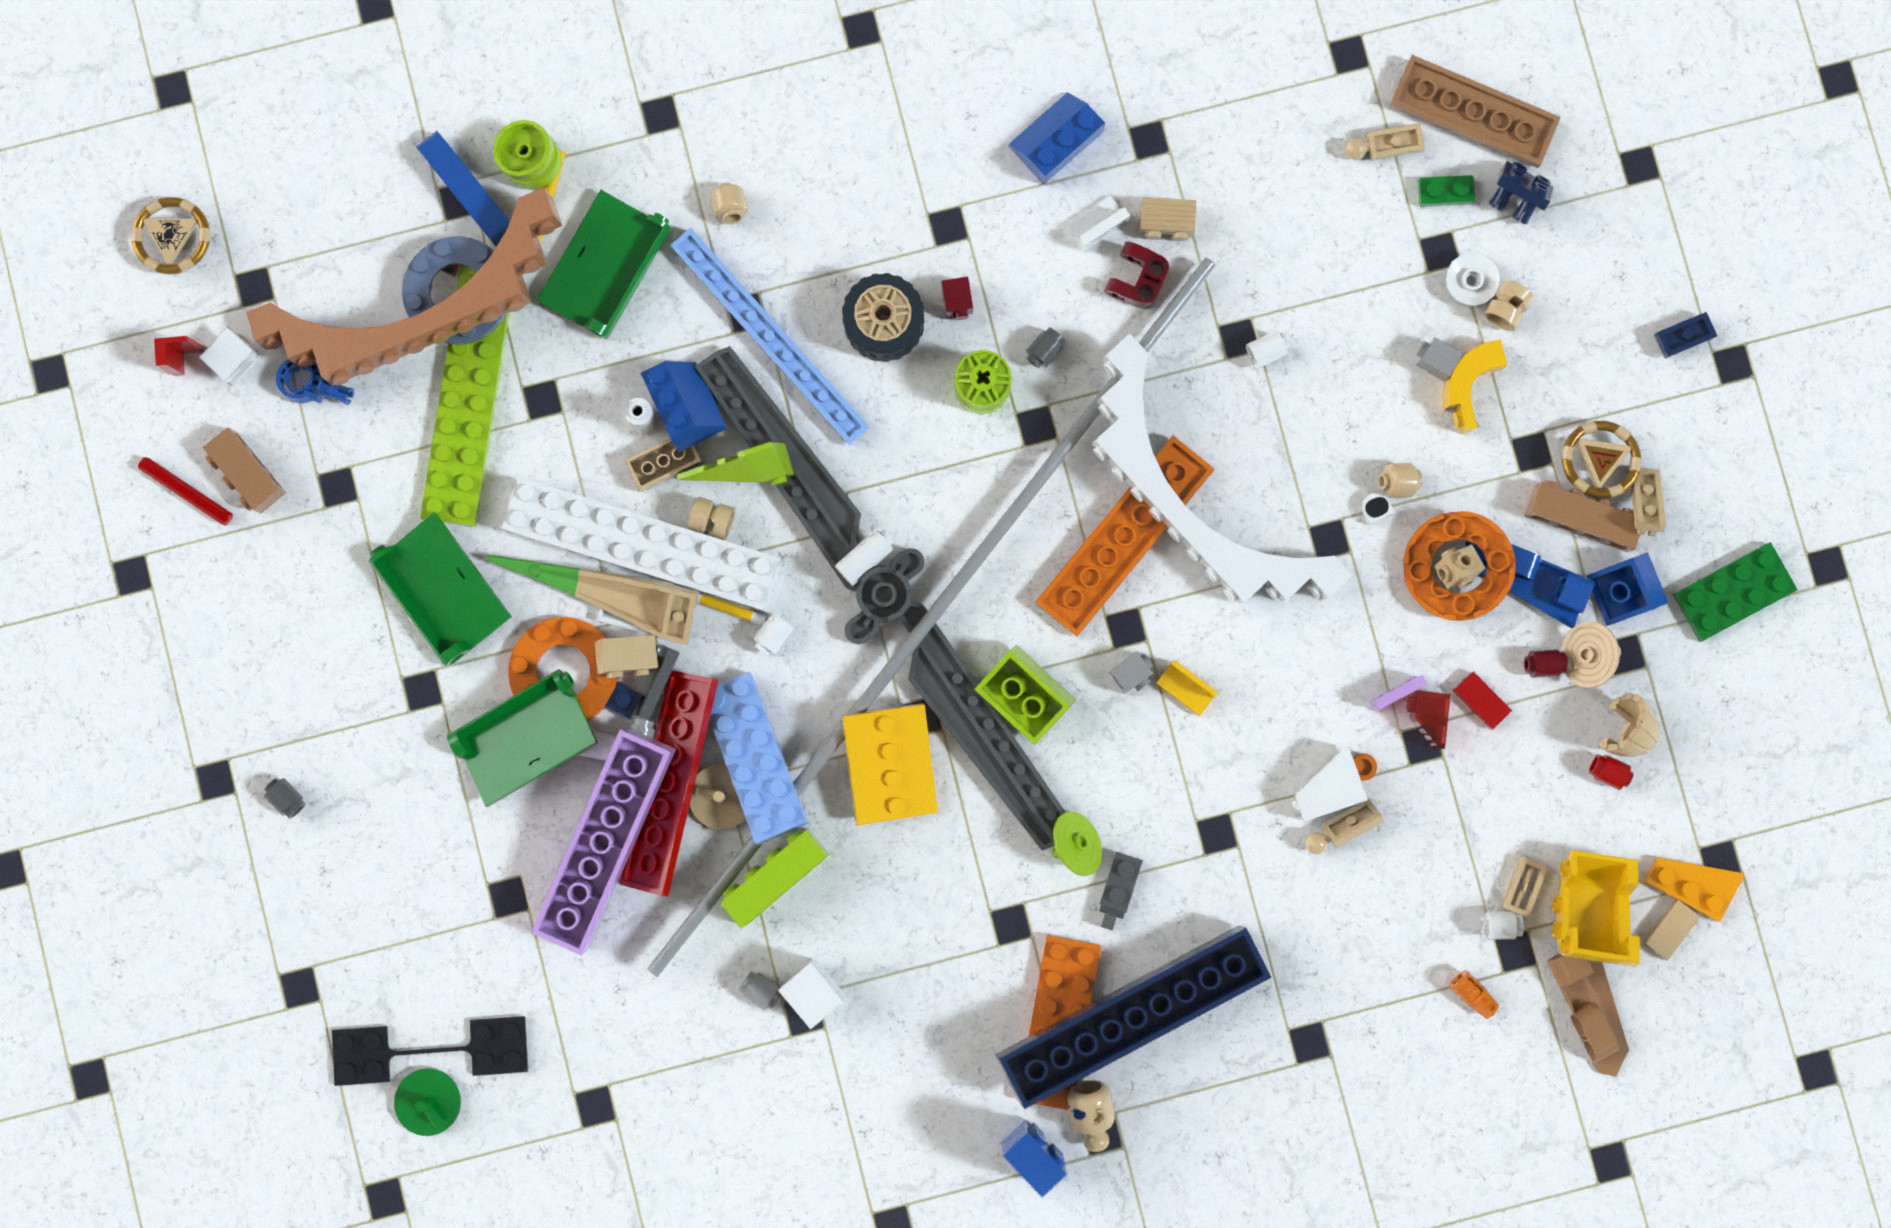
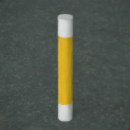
M700 592L698 594V604L761 626L766 622V615Z

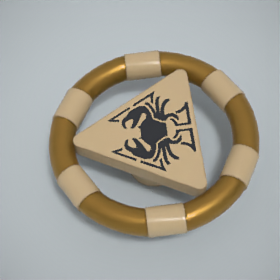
M165 197L149 203L139 212L131 229V242L136 256L144 266L161 274H179L195 267L206 254L210 243V227L204 213L197 205L183 198ZM166 207H178L191 214L194 218L149 217ZM144 224L167 264L160 263L146 253L142 244ZM198 224L199 243L196 250L188 258L173 264L180 251L187 245L188 238Z

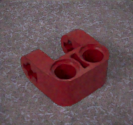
M1126 241L1120 256L1131 263L1143 267L1135 286L1115 278H1109L1104 292L1119 301L1146 309L1155 303L1168 273L1169 263L1162 255L1139 244ZM1159 265L1163 273L1153 275L1149 271V266ZM1140 289H1148L1152 293V297L1147 300L1142 299L1138 295V291Z

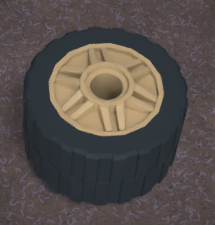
M876 273L860 279L856 285L854 284L850 288V292L844 299V306H842V320L845 334L851 346L859 354L873 361L889 362L890 360L901 359L906 354L908 355L917 346L924 331L923 302H921L920 295L913 288V285L898 275ZM881 315L889 316V318L884 321L877 319Z

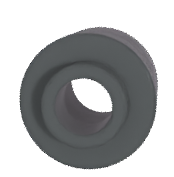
M1049 327L1046 331H1042L1027 348L1026 352L1029 355L1027 360L1037 368L1041 366L1047 368L1063 349L1062 345L1065 339L1057 331Z
M285 778L272 780L264 789L266 791L264 798L282 816L286 815L289 819L295 817L306 805L302 800L303 796Z

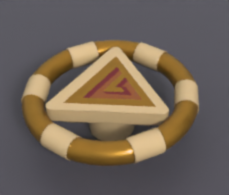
M1603 420L1591 421L1577 427L1567 438L1563 446L1561 458L1564 473L1572 486L1585 495L1594 498H1612L1623 494L1635 483L1640 473L1642 462L1640 448L1631 433L1621 425ZM1597 430H1603L1613 433L1625 442L1627 446L1580 438ZM1576 443L1595 487L1590 486L1578 477L1574 470L1572 460ZM1630 452V467L1626 478L1619 484L1601 489L1603 484Z

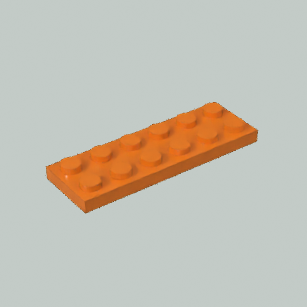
M1046 935L1028 1037L1091 1004L1101 945ZM1077 1082L1036 1104L1068 1110L1067 1095L1070 1088Z

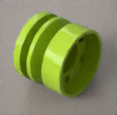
M987 350L973 351L963 357L956 368L954 387L956 397L964 408L976 414H989L1000 409L1009 397L1012 376L1010 367L1004 358L995 352ZM979 375L982 378L988 376L987 385L985 383L978 384Z

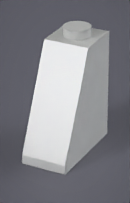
M1349 747L1337 753L1294 794L1296 800L1291 803L1296 817L1302 816L1305 822L1367 801L1368 799Z

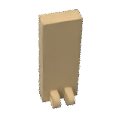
M1641 468L1635 483L1631 486L1635 529H1637L1638 535H1644L1647 530L1648 536L1655 537L1657 532H1663L1666 527L1660 470Z

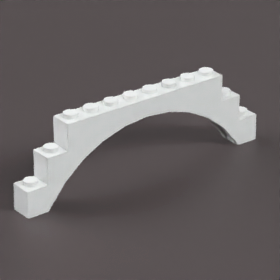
M1129 333L1102 358L1105 363L1103 365L1105 370L1112 377L1117 376L1120 380L1096 401L1100 405L1098 409L1107 419L1112 418L1115 422L1091 443L1095 447L1093 449L1095 455L1101 461L1107 460L1113 467L1112 473L1121 482L1125 480L1132 487L1130 492L1138 501L1142 502L1144 500L1151 508L1149 513L1158 522L1163 521L1169 527L1167 532L1176 542L1182 541L1188 548L1186 552L1195 562L1200 561L1207 568L1205 570L1206 575L1213 582L1219 581L1225 588L1223 590L1224 594L1233 603L1236 601L1239 604L1245 603L1264 584L1267 586L1265 588L1266 592L1276 601L1278 599L1280 601L1288 600L1306 582L1309 584L1307 588L1315 597H1321L1322 599L1330 598L1353 576L1335 555L1291 558L1265 554L1236 544L1209 528L1177 496L1166 481L1153 454L1145 425L1143 385L1148 353Z

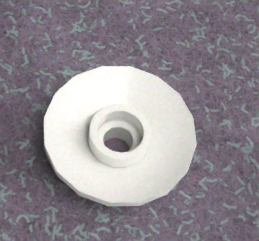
M1470 252L1460 255L1452 261L1446 272V285L1449 293L1456 301L1464 305L1477 306L1485 304L1495 296L1499 288L1500 275L1497 266L1490 258L1481 253ZM1468 277L1473 278L1475 285H1468L1466 279Z

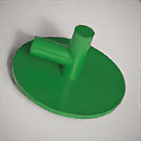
M426 1068L414 1071L402 1080L396 1090L394 1097L395 1113L400 1123L414 1134L421 1136L440 1134L447 1130L459 1115L461 1108L459 1088L449 1075L440 1070Z

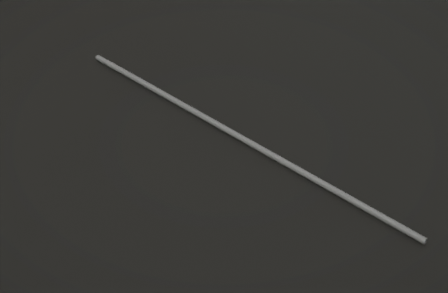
M1205 258L1139 341V344L1147 353L1215 268L1216 265L1213 261ZM1117 376L1111 377L846 715L866 712L1099 416L1101 412L1098 407L1100 405L1096 401L1120 380ZM842 721L793 782L799 797L844 741ZM752 835L647 969L653 975L658 977L722 894L762 844H755Z

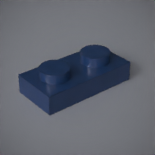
M1704 312L1655 333L1654 336L1666 359L1716 338L1717 333L1707 312Z

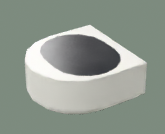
M1371 493L1364 498L1361 505L1362 513L1368 525L1395 513L1387 497L1381 493Z

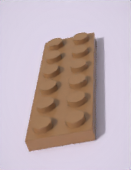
M1411 55L1389 105L1536 168L1541 166L1561 118L1414 55Z

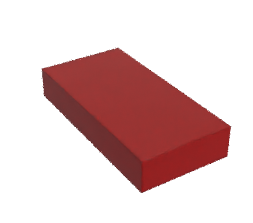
M1474 671L1452 690L1490 730H1493L1512 712L1502 699Z

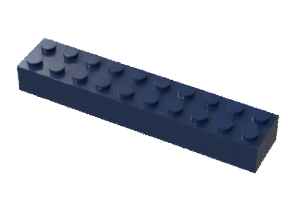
M1238 925L1000 1051L995 1056L1017 1100L1026 1109L1272 977L1247 928Z

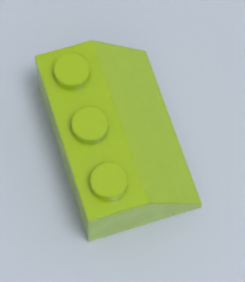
M1017 644L1008 651L974 689L1034 745L1077 701Z

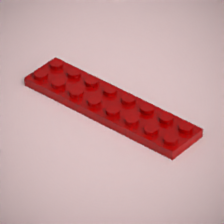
M674 670L669 675L654 739L676 750L623 869L619 885L660 896H669L719 681L717 679Z

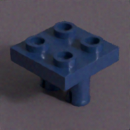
M1506 161L1497 181L1499 187L1492 199H1490L1489 204L1495 208L1501 199L1497 210L1504 211L1513 194L1517 195L1523 200L1512 217L1518 221L1522 216L1521 223L1528 224L1537 207L1545 211L1551 201L1554 187L1550 185L1551 182L1541 175L1535 177L1528 173L1527 168L1522 164Z

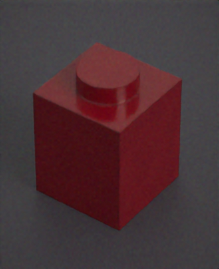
M968 276L942 280L941 287L946 317H952L953 320L969 318V314H973V303Z

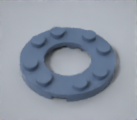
M461 236L442 238L425 246L412 259L403 279L402 298L409 318L435 306L431 299L432 282L442 269L450 265H465L477 272L494 251L478 240ZM506 314L499 316L493 322L477 325L469 332L453 335L443 343L466 345L477 342L491 334L501 324Z

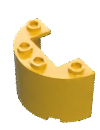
M1571 850L1567 860L1563 859L1561 861V880L1558 896H1554L1552 901V912H1556V921H1554L1552 926V937L1557 938L1560 953L1564 957L1629 967L1638 966L1640 964V937L1630 935V895L1639 885L1638 860Z

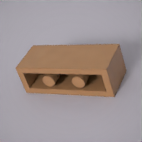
M227 427L202 447L208 454L205 457L208 463L217 470L219 468L225 475L222 477L223 481L230 489H236L241 494L239 500L249 511L253 509L262 513L287 493L237 431Z

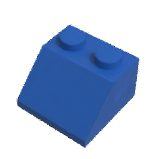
M1648 552L1586 575L1588 579L1595 581L1593 594L1607 626L1669 603Z

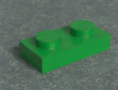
M1473 175L1419 178V207L1473 204L1475 202Z

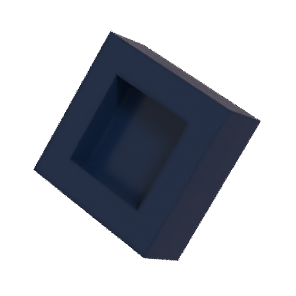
M619 682L605 705L622 716L631 719L644 696Z

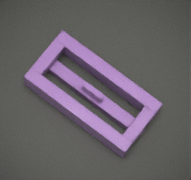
M1423 675L1416 676L1369 701L1374 711L1380 710L1427 685V682Z

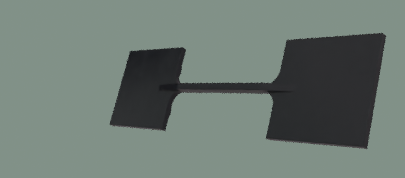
M525 1016L470 1020L471 1039L466 1046L394 1051L389 1047L388 1026L332 1030L334 1086L391 1082V1058L398 1055L467 1051L472 1057L473 1076L529 1072Z

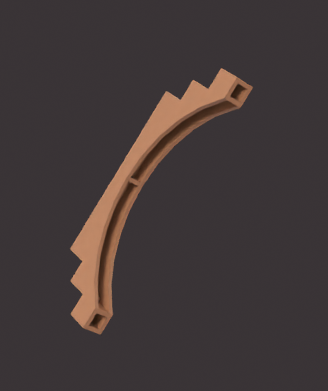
M544 187L519 197L504 236L485 264L466 284L452 295L416 316L383 326L358 329L327 327L299 319L270 302L246 312L254 341L266 350L279 348L283 344L287 358L299 368L309 367L317 362L321 377L334 386L345 384L355 376L369 374L375 368L384 364L395 363L399 358L408 354L419 353L425 347L434 343H443L453 335L469 332L477 325L493 322L499 316L508 312L519 311L525 305L532 303L522 275L536 272L540 267L547 264L538 236L550 234L556 228L562 226L554 200Z

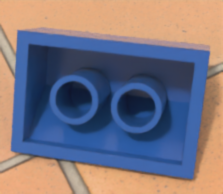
M1067 92L1011 141L1008 147L1044 185L1103 133L1105 122L1086 102Z
M664 361L641 372V376L677 451L680 452L728 429L706 382L695 368L697 363Z

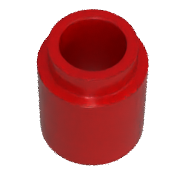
M1597 754L1589 768V774L1593 775L1595 780L1617 790H1621L1623 786L1628 787L1633 778L1631 765L1606 754L1604 756Z

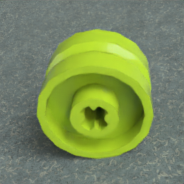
M529 120L512 122L505 126L495 138L493 146L494 160L512 183L520 188L528 190L543 188L551 183L560 171L562 164L561 150L547 131L536 122Z

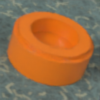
M1365 753L1353 756L1360 780L1367 781L1373 778L1377 772L1375 759Z

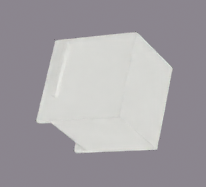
M814 959L778 990L810 1029L845 999V993L825 969H821Z

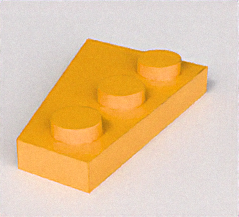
M1656 857L1643 882L1681 901L1708 918L1721 922L1745 874Z

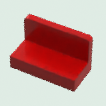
M188 336L154 339L156 366L173 376L185 375L184 354L204 352V346Z

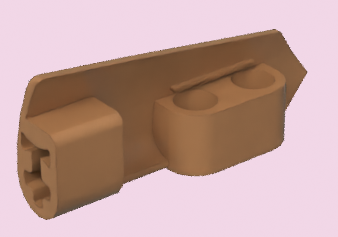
M1559 953L1547 960V963L1573 1013L1571 1015L1573 1025L1597 1072L1616 1077L1629 1052V1048L1603 962L1564 957Z

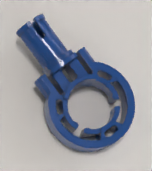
M289 359L284 361L277 371V387L284 397L291 402L307 403L315 401L321 403L322 397L323 399L331 398L349 405L351 400L347 398L353 399L354 397L353 388L343 385L332 386L323 379L317 362L309 367H301L303 370L311 372L309 382L301 389H293L289 384L293 374L299 371V367ZM284 383H285V385L287 386V388L290 390L291 393H289V392H287V391L285 390V388H284Z

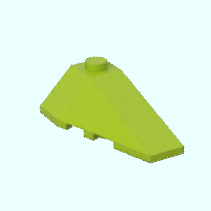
M768 442L738 452V456L721 458L717 460V465L706 464L677 475L678 480L771 482V486L786 483V477L794 475L785 443Z

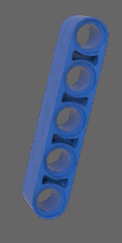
M436 130L418 144L416 148L495 247H497L508 228L509 219Z

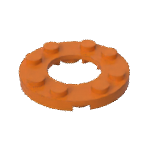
M1458 511L1437 515L1426 521L1416 530L1407 544L1403 558V569L1407 588L1422 608L1446 620L1467 621L1488 614L1505 599L1514 581L1516 562L1512 545L1498 525L1482 515L1468 511ZM1456 539L1468 540L1476 544L1484 552L1487 561L1486 575L1482 582L1473 590L1465 593H1452L1443 589L1436 582L1432 572V560L1437 550L1445 543Z
M570 617L551 618L534 625L518 640L510 657L508 677L513 696L538 681L537 665L541 657L550 648L558 645H571L579 649L586 656L590 666L589 680L585 688L576 696L588 721L593 719L604 710L605 704L618 685V679H607L606 675L597 674L595 642L607 637L590 623Z

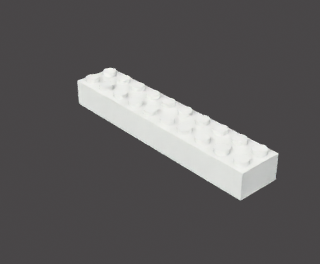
M519 476L501 529L511 534L665 582H671L675 585L764 613L766 612L782 562L776 556Z

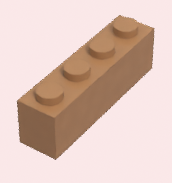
M1549 480L1534 486L1525 513L1526 517L1625 552L1636 549L1640 535L1637 534V529H1635L1633 509L1622 508L1620 510L1612 507L1613 503L1604 499H1596L1595 501L1586 498V495L1579 490L1571 489L1569 492L1561 489L1560 484Z

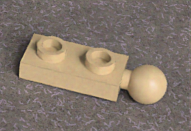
M1420 123L1367 132L1365 135L1367 142L1359 138H1353L1345 146V153L1350 159H1361L1365 153L1369 152L1370 161L1419 153L1425 150Z
M1367 798V801L1358 803L1321 824L1324 833L1314 832L1308 835L1305 846L1312 854L1323 853L1329 842L1337 849L1383 823L1382 815L1370 799Z

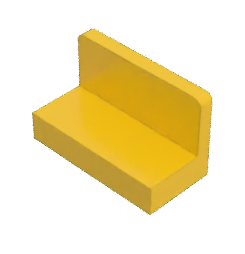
M1175 660L1169 664L1155 683L1198 716L1203 713L1212 699L1218 695L1216 690Z

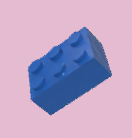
M1024 1120L1001 1142L1002 1155L1043 1198L1067 1175L1065 1169L1067 1163L1064 1161V1154L1054 1143L1047 1144L1043 1131L1034 1122L1029 1125Z

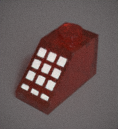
M1416 690L1407 699L1406 711L1410 712L1409 719L1433 749H1445L1451 694Z

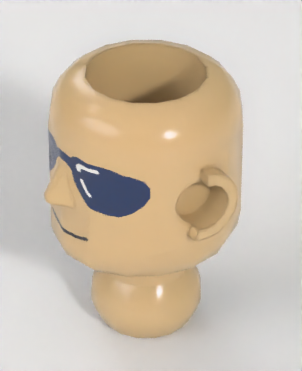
M1085 1080L1076 1083L1070 1088L1067 1095L1069 1108L1066 1117L1071 1119L1072 1129L1078 1134L1084 1135L1083 1143L1087 1150L1091 1152L1102 1151L1107 1148L1110 1141L1105 1131L1112 1126L1115 1120L1110 1089L1105 1083L1098 1080Z

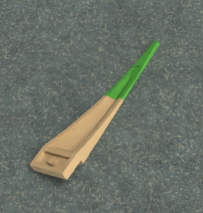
M489 555L486 558L492 563L538 580L597 606L658 638L687 645L689 642L699 591L673 585L674 583L496 555Z

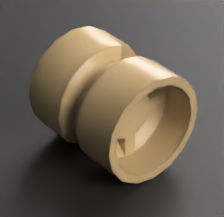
M1504 280L1495 294L1497 300L1490 302L1484 312V316L1488 321L1501 329L1515 331L1523 318L1521 312L1527 311L1534 299V295L1524 286L1514 281Z
M698 496L689 517L688 529L702 534L709 532V536L726 541L733 523L735 508L721 503L718 506H714L712 500Z

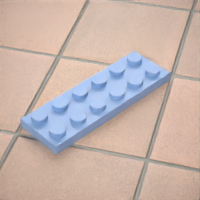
M747 672L717 685L710 722L755 844L760 845L808 824L752 673Z

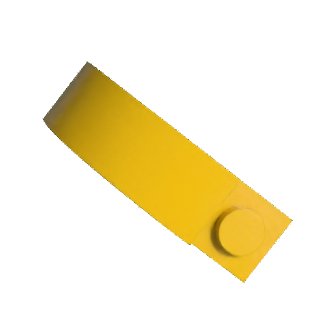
M1501 339L1483 343L1470 350L1458 361L1450 377L1445 381L1443 407L1444 410L1455 408L1453 421L1456 428H1460L1461 434L1472 432L1477 428L1471 402V388L1475 379L1484 374L1501 371L1507 366Z

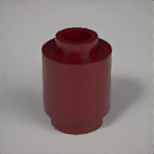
M1557 649L1531 650L1528 656L1524 658L1525 672L1529 673L1532 678L1559 677L1560 674L1567 672V656L1565 652H1559Z

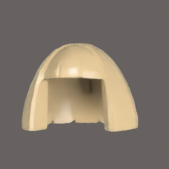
M1635 693L1623 694L1622 697L1619 696L1609 704V708L1623 717L1627 724L1620 735L1619 744L1606 737L1598 745L1609 753L1624 757L1642 756L1651 752L1659 741L1660 730L1656 716L1649 704Z

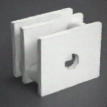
M227 328L199 358L224 381L234 386L261 356L237 333L234 334Z

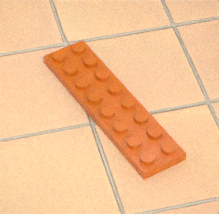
M1174 435L1171 436L1155 456L1166 481L1184 505L1189 502L1215 470ZM1131 486L1035 601L1036 605L1075 637H1078L1168 527L1163 521L1158 522L1149 513L1151 508L1144 500L1140 502L1130 492Z

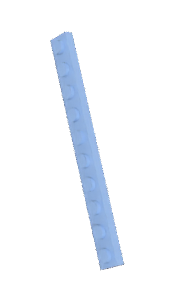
M691 228L670 245L849 446L870 429L866 422Z

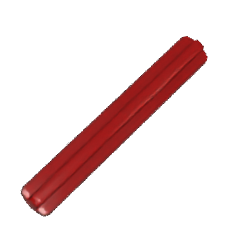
M143 457L139 462V470L220 524L226 526L232 520L233 514L150 458Z

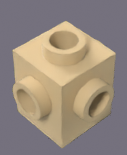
M1473 545L1460 550L1454 547L1441 554L1442 559L1434 566L1439 579L1443 581L1447 590L1456 586L1459 589L1467 587L1485 569Z

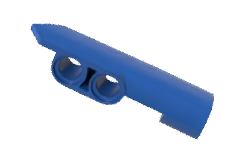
M1466 541V547L1473 545L1485 566V569L1480 573V575L1485 576L1487 561L1484 552L1476 544ZM1511 544L1515 555L1516 570L1509 592L1571 629L1575 627L1578 614L1584 612L1595 581L1542 560V557L1538 554Z

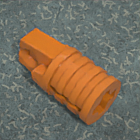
M1467 970L1460 972L1449 985V988L1456 995L1460 996L1469 1007L1473 1008L1484 1018L1488 1019L1496 1013L1499 1004L1489 994L1487 989Z

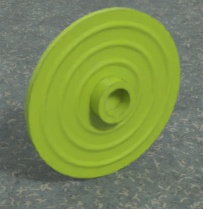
M1066 812L1060 815L1055 822L1053 830L1055 847L1052 849L1053 857H1060L1063 864L1071 872L1079 876H1089L1095 873L1101 864L1102 846L1094 826L1086 817L1077 812Z

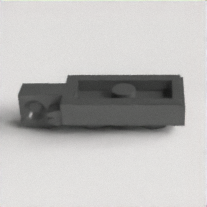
M1119 852L1115 853L1099 903V911L1105 913L1101 924L1102 928L1113 930L1116 918L1123 919L1124 914L1127 912L1143 860Z

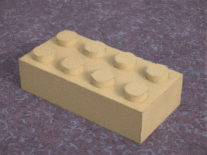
M671 438L625 460L641 492L647 491L676 477L680 473L703 464L694 445L678 452Z

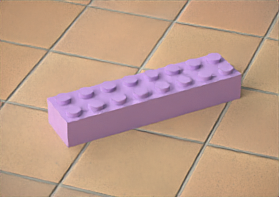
M628 727L619 730L531 931L532 934L581 956L589 949L675 753V748Z

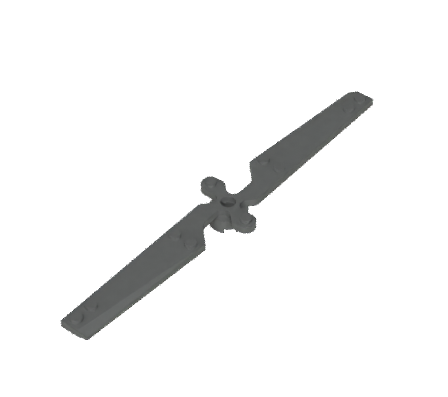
M730 346L716 351L695 365V368L750 448L768 442L785 443L794 475L786 477L787 482L776 485V487L843 585L848 590L857 592V602L862 612L847 622L845 626L847 639L856 645L864 644L877 635L880 623H890L898 619L902 621L908 632L911 633L928 611L923 604L911 601L912 592L908 582L924 568L922 553L914 548L905 549L893 557L890 568H874L852 586L835 568V565L856 547L861 520L860 511ZM881 588L890 589L893 593L891 600L886 603L878 601L876 598L878 590ZM935 623L913 651L908 680L1039 848L1043 851L1055 846L1053 838L1054 825L1058 817L1066 813L995 708L974 690L978 683L937 623Z

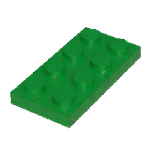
M1769 542L1675 592L1673 596L1699 642H1702L1798 589L1772 543Z

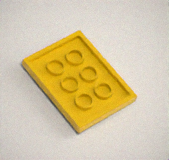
M921 703L842 715L856 825L938 813L925 704Z

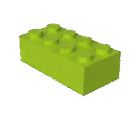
M798 829L786 839L789 843L788 846L783 850L777 847L765 857L767 863L762 868L759 865L753 867L743 876L746 879L743 884H733L722 894L725 899L720 904L741 929L752 922L830 855L810 830L803 832L801 829Z

